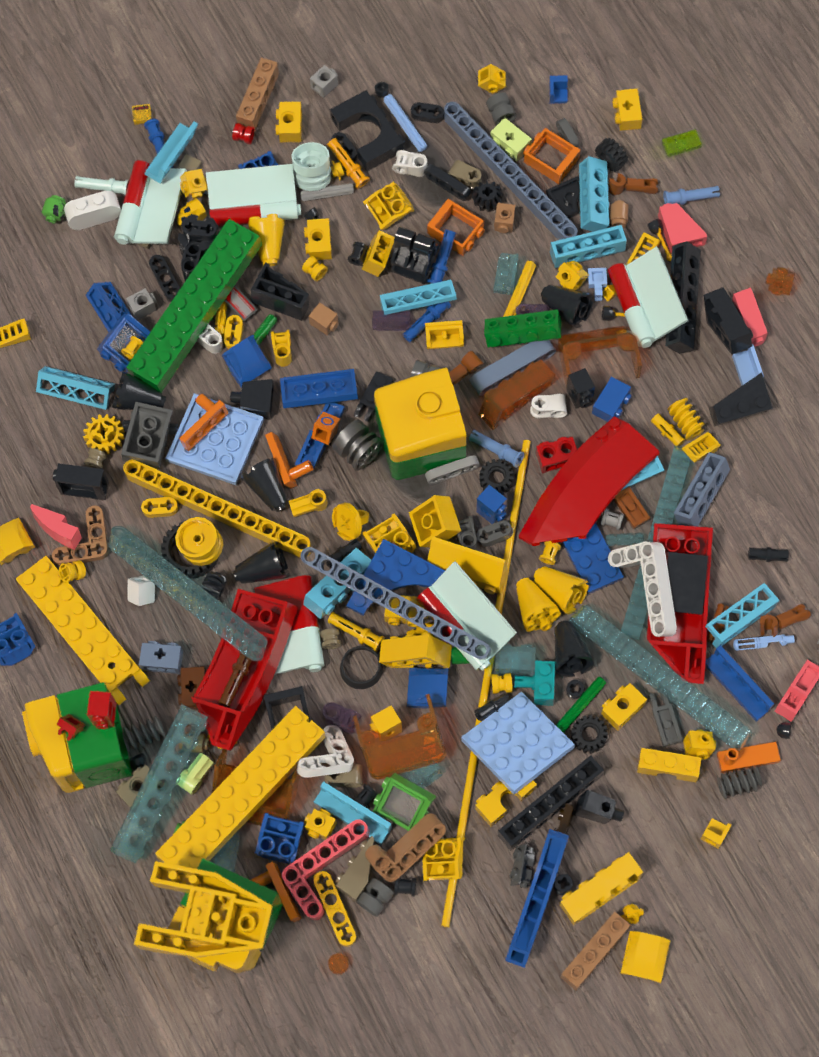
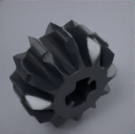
M487 180L485 184L479 182L478 187L473 189L472 199L474 200V205L479 206L480 211L486 208L487 212H489L490 208L495 210L497 203H501L503 198L500 185L495 186L494 181L491 184Z
M210 571L207 573L200 588L199 600L211 605L218 603L225 588L226 577L218 572Z

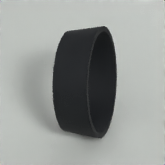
M356 646L348 650L340 664V674L343 681L355 689H367L374 686L381 678L383 666L379 663L380 658L377 653L365 646ZM357 650L369 651L378 659L376 674L364 682L350 679L343 669L344 659L350 653Z

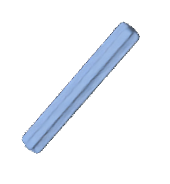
M391 94L385 96V104L419 152L425 150L427 144Z

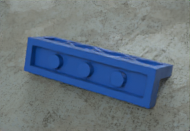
M111 282L93 283L86 297L108 332H110L121 315L126 313L131 315ZM107 288L110 294L105 292L104 289ZM127 324L124 325L114 339L120 351L122 348H126L131 341L130 337L133 336L130 330H133ZM136 333L137 336L135 337L139 338L142 341L145 340L141 335Z
M721 645L717 647L714 654L705 661V667L756 722L759 721L772 709L774 703Z

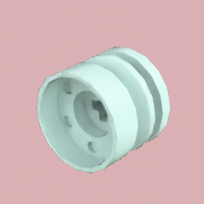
M315 142L304 143L294 149L292 163L295 184L306 191H318L325 188L331 181L329 150L324 145Z

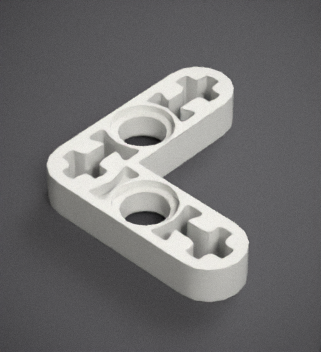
M328 725L324 728L325 739L323 741L329 754L300 759L297 767V773L300 776L309 778L345 773L352 770L354 757L339 727ZM333 747H341L343 750H335ZM321 763H327L330 767H324Z

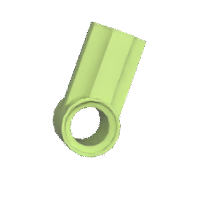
M199 753L190 767L179 775L176 784L191 795L195 794L202 784V779L214 765V762L206 755Z

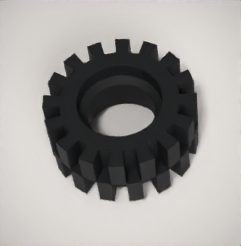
M605 138L594 150L596 152L595 155L598 157L597 159L607 161V169H610L612 172H618L628 162L626 151H623L624 148L620 147L618 142L615 143L614 139Z
M492 459L491 463L487 461L486 465L483 464L479 476L480 486L483 487V491L490 485L504 495L505 491L508 492L512 488L514 472L511 465L508 466V462L504 461L502 463V459H498V462H495V459ZM496 471L504 476L503 481L497 484L489 479L490 474Z
M586 715L582 716V719H577L573 725L571 740H573L574 746L576 745L579 751L580 749L583 750V753L590 752L591 754L594 751L598 752L606 743L608 736L607 726L597 716L596 718H593V715H589V717H586ZM587 727H591L596 730L597 737L593 741H586L582 737V731Z

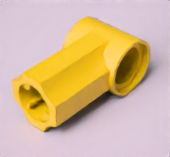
M315 489L308 495L290 500L289 504L293 516L297 517L312 511L325 510L328 500L324 491ZM316 498H323L320 503L314 502Z

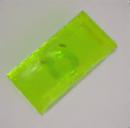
M696 129L662 139V145L667 157L702 147Z

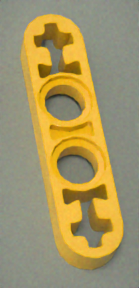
M325 871L318 872L314 876V885L339 943L344 947H350L356 941L353 926L330 874ZM321 876L324 879H329L326 881L328 889L333 887V890L325 891L323 885L317 883L320 881ZM329 894H333L337 898L336 903L333 905H328L325 902V898ZM336 913H342L345 916L341 924H336L333 921V916ZM347 924L349 925V927H345V929L348 934L353 935L350 937V942H347L346 940H341V938H343L344 935L342 930L340 929L339 931H337V928H343Z

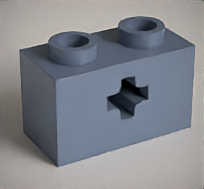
M156 641L142 643L139 667L142 671L180 674L183 650L177 643H167V645L159 644Z

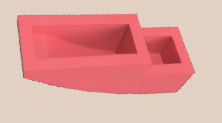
M31 504L32 514L39 526L54 540L75 550L82 539L79 528L69 525L65 515Z
M807 659L775 709L776 713L792 722L819 680V666Z

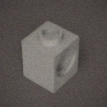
M324 65L310 78L311 88L324 98L338 85L337 73L332 68L329 69Z
M146 288L126 298L136 320L156 311L155 303L157 301L152 293L149 294ZM141 302H147L145 305H139Z

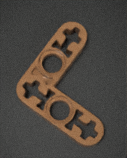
M93 505L86 510L89 542L78 544L75 550L66 546L56 548L52 553V558L56 565L60 566L63 563H72L78 560L86 563L102 560L107 557L109 550L105 518L99 506ZM95 511L98 514L96 516L98 523H94V519L92 517L93 512ZM96 528L102 530V534L99 537L92 535L93 530ZM98 547H101L103 549L101 550V554H97L96 552L98 550ZM88 548H90L91 551H93L91 552L92 556H89L90 553L88 551ZM79 549L85 550V555L82 558L75 556L76 551ZM69 551H71V555H72L73 559H70V557L67 556V555H70V554H69ZM60 553L64 554L63 560L57 558L60 556Z

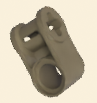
M456 160L448 172L450 176L466 185L472 191L474 187H478L479 182L482 183L480 170L460 160Z
M353 764L351 771L336 774V779L334 780L331 775H325V782L332 787H362L363 766Z

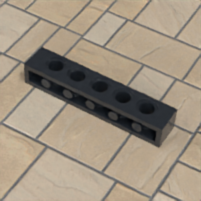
M687 241L672 246L670 274L688 321L666 334L665 346L679 354L694 350L701 250Z
M590 755L499 829L498 837L511 851L563 809L566 804H569L602 777L604 770Z

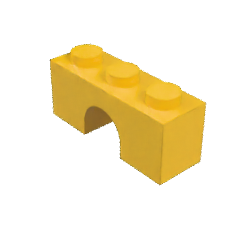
M641 748L637 773L657 776L660 773L676 776L678 780L697 782L701 757Z
M499 781L491 788L492 792L487 796L483 794L476 800L475 810L492 827L506 815L507 810L500 801L504 795L513 794L522 802L536 790L537 784L531 781L516 794H513Z

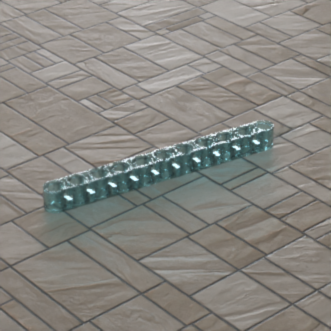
M674 446L647 542H653L654 523L671 525L673 523L674 512L679 502L691 460L682 450L683 447ZM641 564L620 636L638 641L648 610Z
M115 526L111 529L108 546L113 552L246 657L253 661L263 659L268 641L262 634L129 530L122 526Z
M582 605L570 618V622L574 624L577 630L658 692L668 697L671 702L731 748L740 751L752 737V732L748 727L587 605Z

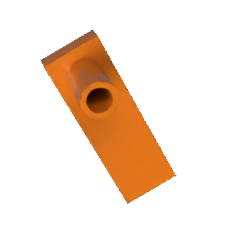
M200 394L196 398L195 402L207 412L179 438L183 447L188 452L229 414L225 404L220 400L215 404L204 394Z
M273 432L266 434L265 437L284 485L290 489L298 486L295 479L314 470L311 462L307 460L291 468L279 437Z
M776 742L737 749L730 748L717 752L721 773L752 768L753 766L775 764L781 761Z
M273 861L266 864L265 866L268 871L250 880L262 886L273 882L289 919L293 922L302 919L291 893L282 879L278 865Z

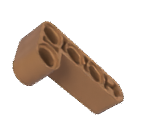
M427 814L387 852L379 845H373L367 849L365 857L386 881L393 882L402 876L443 837L446 827L435 814Z

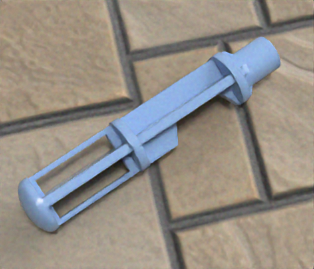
M781 634L775 637L735 639L733 647L736 651L766 648L768 643L780 642L782 646H785L788 643H794V636ZM754 639V642L738 644V640ZM755 644V648L739 649V646Z

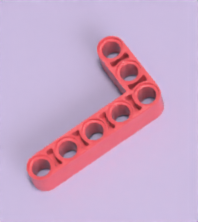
M363 820L351 822L283 869V881L303 912L310 919H321L324 915V907L307 882V879L369 836L370 829ZM357 826H364L365 830L362 834H355ZM341 837H347L348 839L345 846L338 845ZM329 848L331 850L330 856L323 858L321 856L322 851ZM308 860L314 861L311 869H305L304 867L305 862ZM295 871L297 873L296 879L288 881V874ZM302 888H307V896L299 898V891ZM318 905V913L310 915V907Z

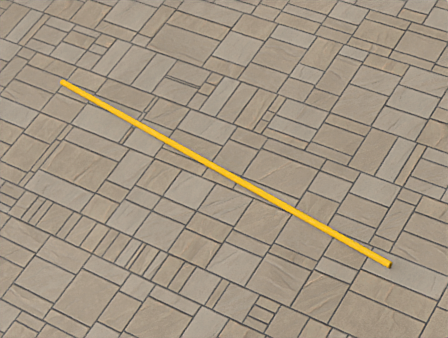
M523 440L522 452H524V458L518 469L509 522L513 528V534L506 540L503 557L506 560L508 573L531 443L529 440ZM507 580L505 582L501 595L497 594L495 608L500 612L501 615L503 610ZM494 657L489 661L491 664L484 670L478 708L487 703ZM476 718L475 726H477V725H478L479 723H481L482 721H479V720ZM472 751L470 752L456 838L465 836L478 759ZM449 879L441 924L443 927H449L457 879Z

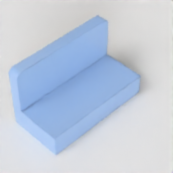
M753 344L746 351L732 355L741 385L762 372Z

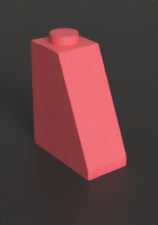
M667 203L659 207L658 218L662 221L663 233L670 253H672V246L686 241L696 247L706 244L707 234L678 203Z
M750 287L733 294L732 302L747 327L753 333L752 344L759 346L765 342L768 332Z

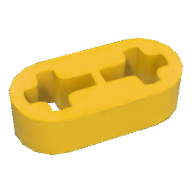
M231 315L226 321L224 344L228 350L242 340L243 321L238 315ZM234 321L238 323L235 327V330H233L232 324H234ZM232 335H234L235 341L233 344H230L229 341H231Z
M172 497L149 498L143 501L141 509L148 518L167 517L177 513L178 504ZM168 503L172 504L171 510L166 508ZM149 505L154 507L151 512H148V509H146L149 508Z

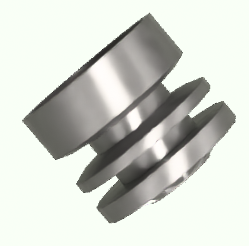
M355 420L348 424L337 436L333 444V450L341 457H347V462L355 470L359 471L378 455L382 449L383 440L376 437L375 433H369V428L362 421Z

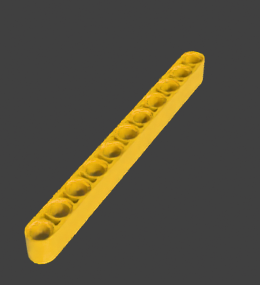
M128 460L123 466L129 481L164 497H172L177 503L266 543L276 541L278 545H275L277 548H281L301 558L303 549H298L300 544H306L307 547H311L308 537L137 460ZM131 469H137L135 473H129ZM154 476L151 481L146 480L147 477ZM166 483L171 484L168 488H162ZM182 491H187V492H188V493H187L186 495H184V496H180V495H179L180 492H182ZM200 498L205 499L202 503H196ZM216 506L222 507L219 511H213V508ZM234 513L238 514V517H237V518H235V519L230 518V516H231L232 514H234ZM250 521L256 522L253 526H247V523ZM266 529L273 530L270 534L263 533ZM284 536H288L290 538L286 542L281 541V538Z

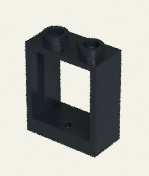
M58 463L57 470L55 469L53 472V481H55L61 495L106 500L109 482L103 469Z
M302 686L264 695L271 730L276 727L272 710L273 706L301 700L303 713L309 717Z

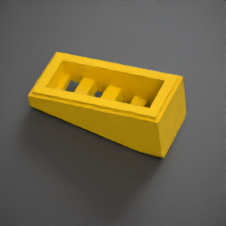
M643 232L626 265L639 258L637 256L638 253L641 255L645 254V252L640 250L641 248L650 251L656 246L659 247L660 240ZM645 241H646V242L652 244L653 246H652V247H649V246L645 245L644 243H645Z
M25 318L0 328L2 339L0 341V348L31 340ZM8 333L9 338L5 339L4 334Z
M708 431L685 445L682 450L695 463L706 458L709 452L715 453L720 447V443Z

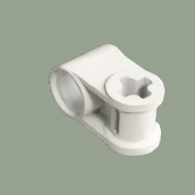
M404 150L397 151L396 163L392 167L393 171L417 177L425 176L424 171L428 167L426 156Z
M563 394L538 395L532 399L530 413L535 418H561L567 415L566 398Z

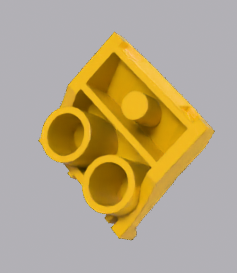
M394 181L384 188L377 190L363 201L382 231L408 213L414 212L412 204Z
M395 513L391 515L392 517L367 532H362L365 540L375 553L383 539L410 553L416 549L414 541Z
M20 518L0 526V565L9 563L17 555L26 554L31 548H35Z
M465 837L439 839L424 854V881L462 879L463 841Z
M630 931L620 974L632 975L661 983L670 940L648 933Z

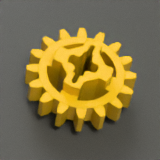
M100 414L98 419L92 417V423H86L88 429H83L85 434L83 438L87 447L98 449L102 452L106 451L107 454H110V449L117 451L115 446H122L120 440L125 439L124 434H122L125 431L121 427L120 420L117 421L115 416L110 419L108 414L105 415V418H102ZM103 429L105 431V439L103 438Z

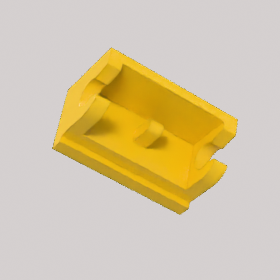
M462 320L425 323L427 349L464 347Z

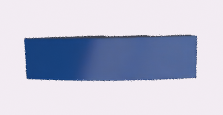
M335 402L325 403L322 412L341 418L345 407ZM313 428L308 433L295 465L309 460L314 469L327 447V444L311 438Z

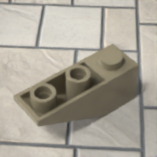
M372 836L369 840L365 839L359 848L361 850L357 857L354 855L347 864L349 866L345 873L341 872L335 881L337 883V890L354 902H356L362 892L366 891V886L369 884L371 864L366 859L365 853L375 843Z

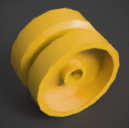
M190 518L183 522L177 530L175 537L176 546L192 564L199 566L209 565L217 560L222 553L223 538L212 522L206 518Z

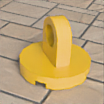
M341 503L332 512V523L334 528L337 527V534L347 541L358 538L362 531V525L369 522V512L356 510L350 503Z

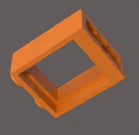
M544 128L541 133H537L531 146L528 145L523 152L524 163L557 184H560L580 159L581 150L547 128ZM545 142L566 155L556 170L534 157Z
M447 199L428 223L427 234L442 242L444 232L439 229L451 214L474 228L463 244L455 239L453 241L451 249L463 256L466 251L469 252L473 248L474 241L483 235L485 231L484 221L450 199Z

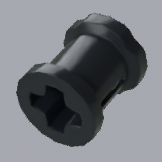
M354 242L353 251L349 255L348 261L353 265L362 266L364 255L368 252V246L361 242Z
M364 784L363 790L357 797H353V800L367 808L368 804L374 797L376 798L378 793L367 784Z
M560 874L556 877L554 889L557 894L563 896L572 890L573 881L569 875ZM562 881H566L567 886L564 889L560 888Z
M399 877L395 880L394 894H411V896L415 897L417 879L406 880Z

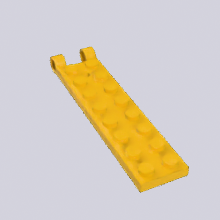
M47 556L16 578L19 585L100 683L105 682L118 705L127 699L117 687L131 676L135 678L141 687L150 682L145 673L137 666L69 582L61 580L59 570ZM115 663V668L110 669L108 665Z

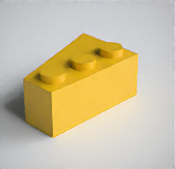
M426 632L418 636L408 634L402 638L392 636L390 639L381 640L379 663L390 668H414L415 665L425 664V668H432V664H439L443 668H450L452 646L433 637V634Z

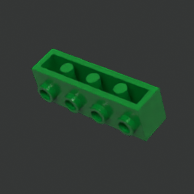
M559 310L485 319L484 335L487 347L561 338Z

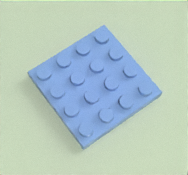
M194 394L165 458L166 462L236 485L262 426L264 417L225 404L229 414L188 452L183 447L179 438L207 412L195 402L199 395Z
M520 692L500 707L498 712L492 713L461 737L462 742L513 794H516L574 749V743L523 692Z

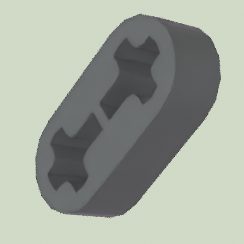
M563 118L556 121V127L561 137L575 147H579L578 138L567 119Z
M499 521L479 529L476 535L477 540L482 546H491L509 539L513 534V528L509 522ZM502 527L506 528V533L504 534L501 532ZM484 534H488L487 540H484Z

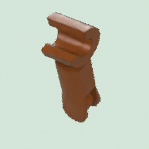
M618 173L616 181L609 178L608 182L609 193L612 195L621 194L624 188H626V191L650 194L658 192L656 187L658 180L655 178H627L626 181L624 175Z
M469 351L463 357L461 364L449 372L453 386L465 378L468 372L470 374L475 373L477 367L484 365L473 351Z
M799 604L793 609L777 616L763 615L760 618V635H765L766 630H772V636L775 637L778 634V627L781 630L797 622L807 620L811 616V612L805 609L804 604Z

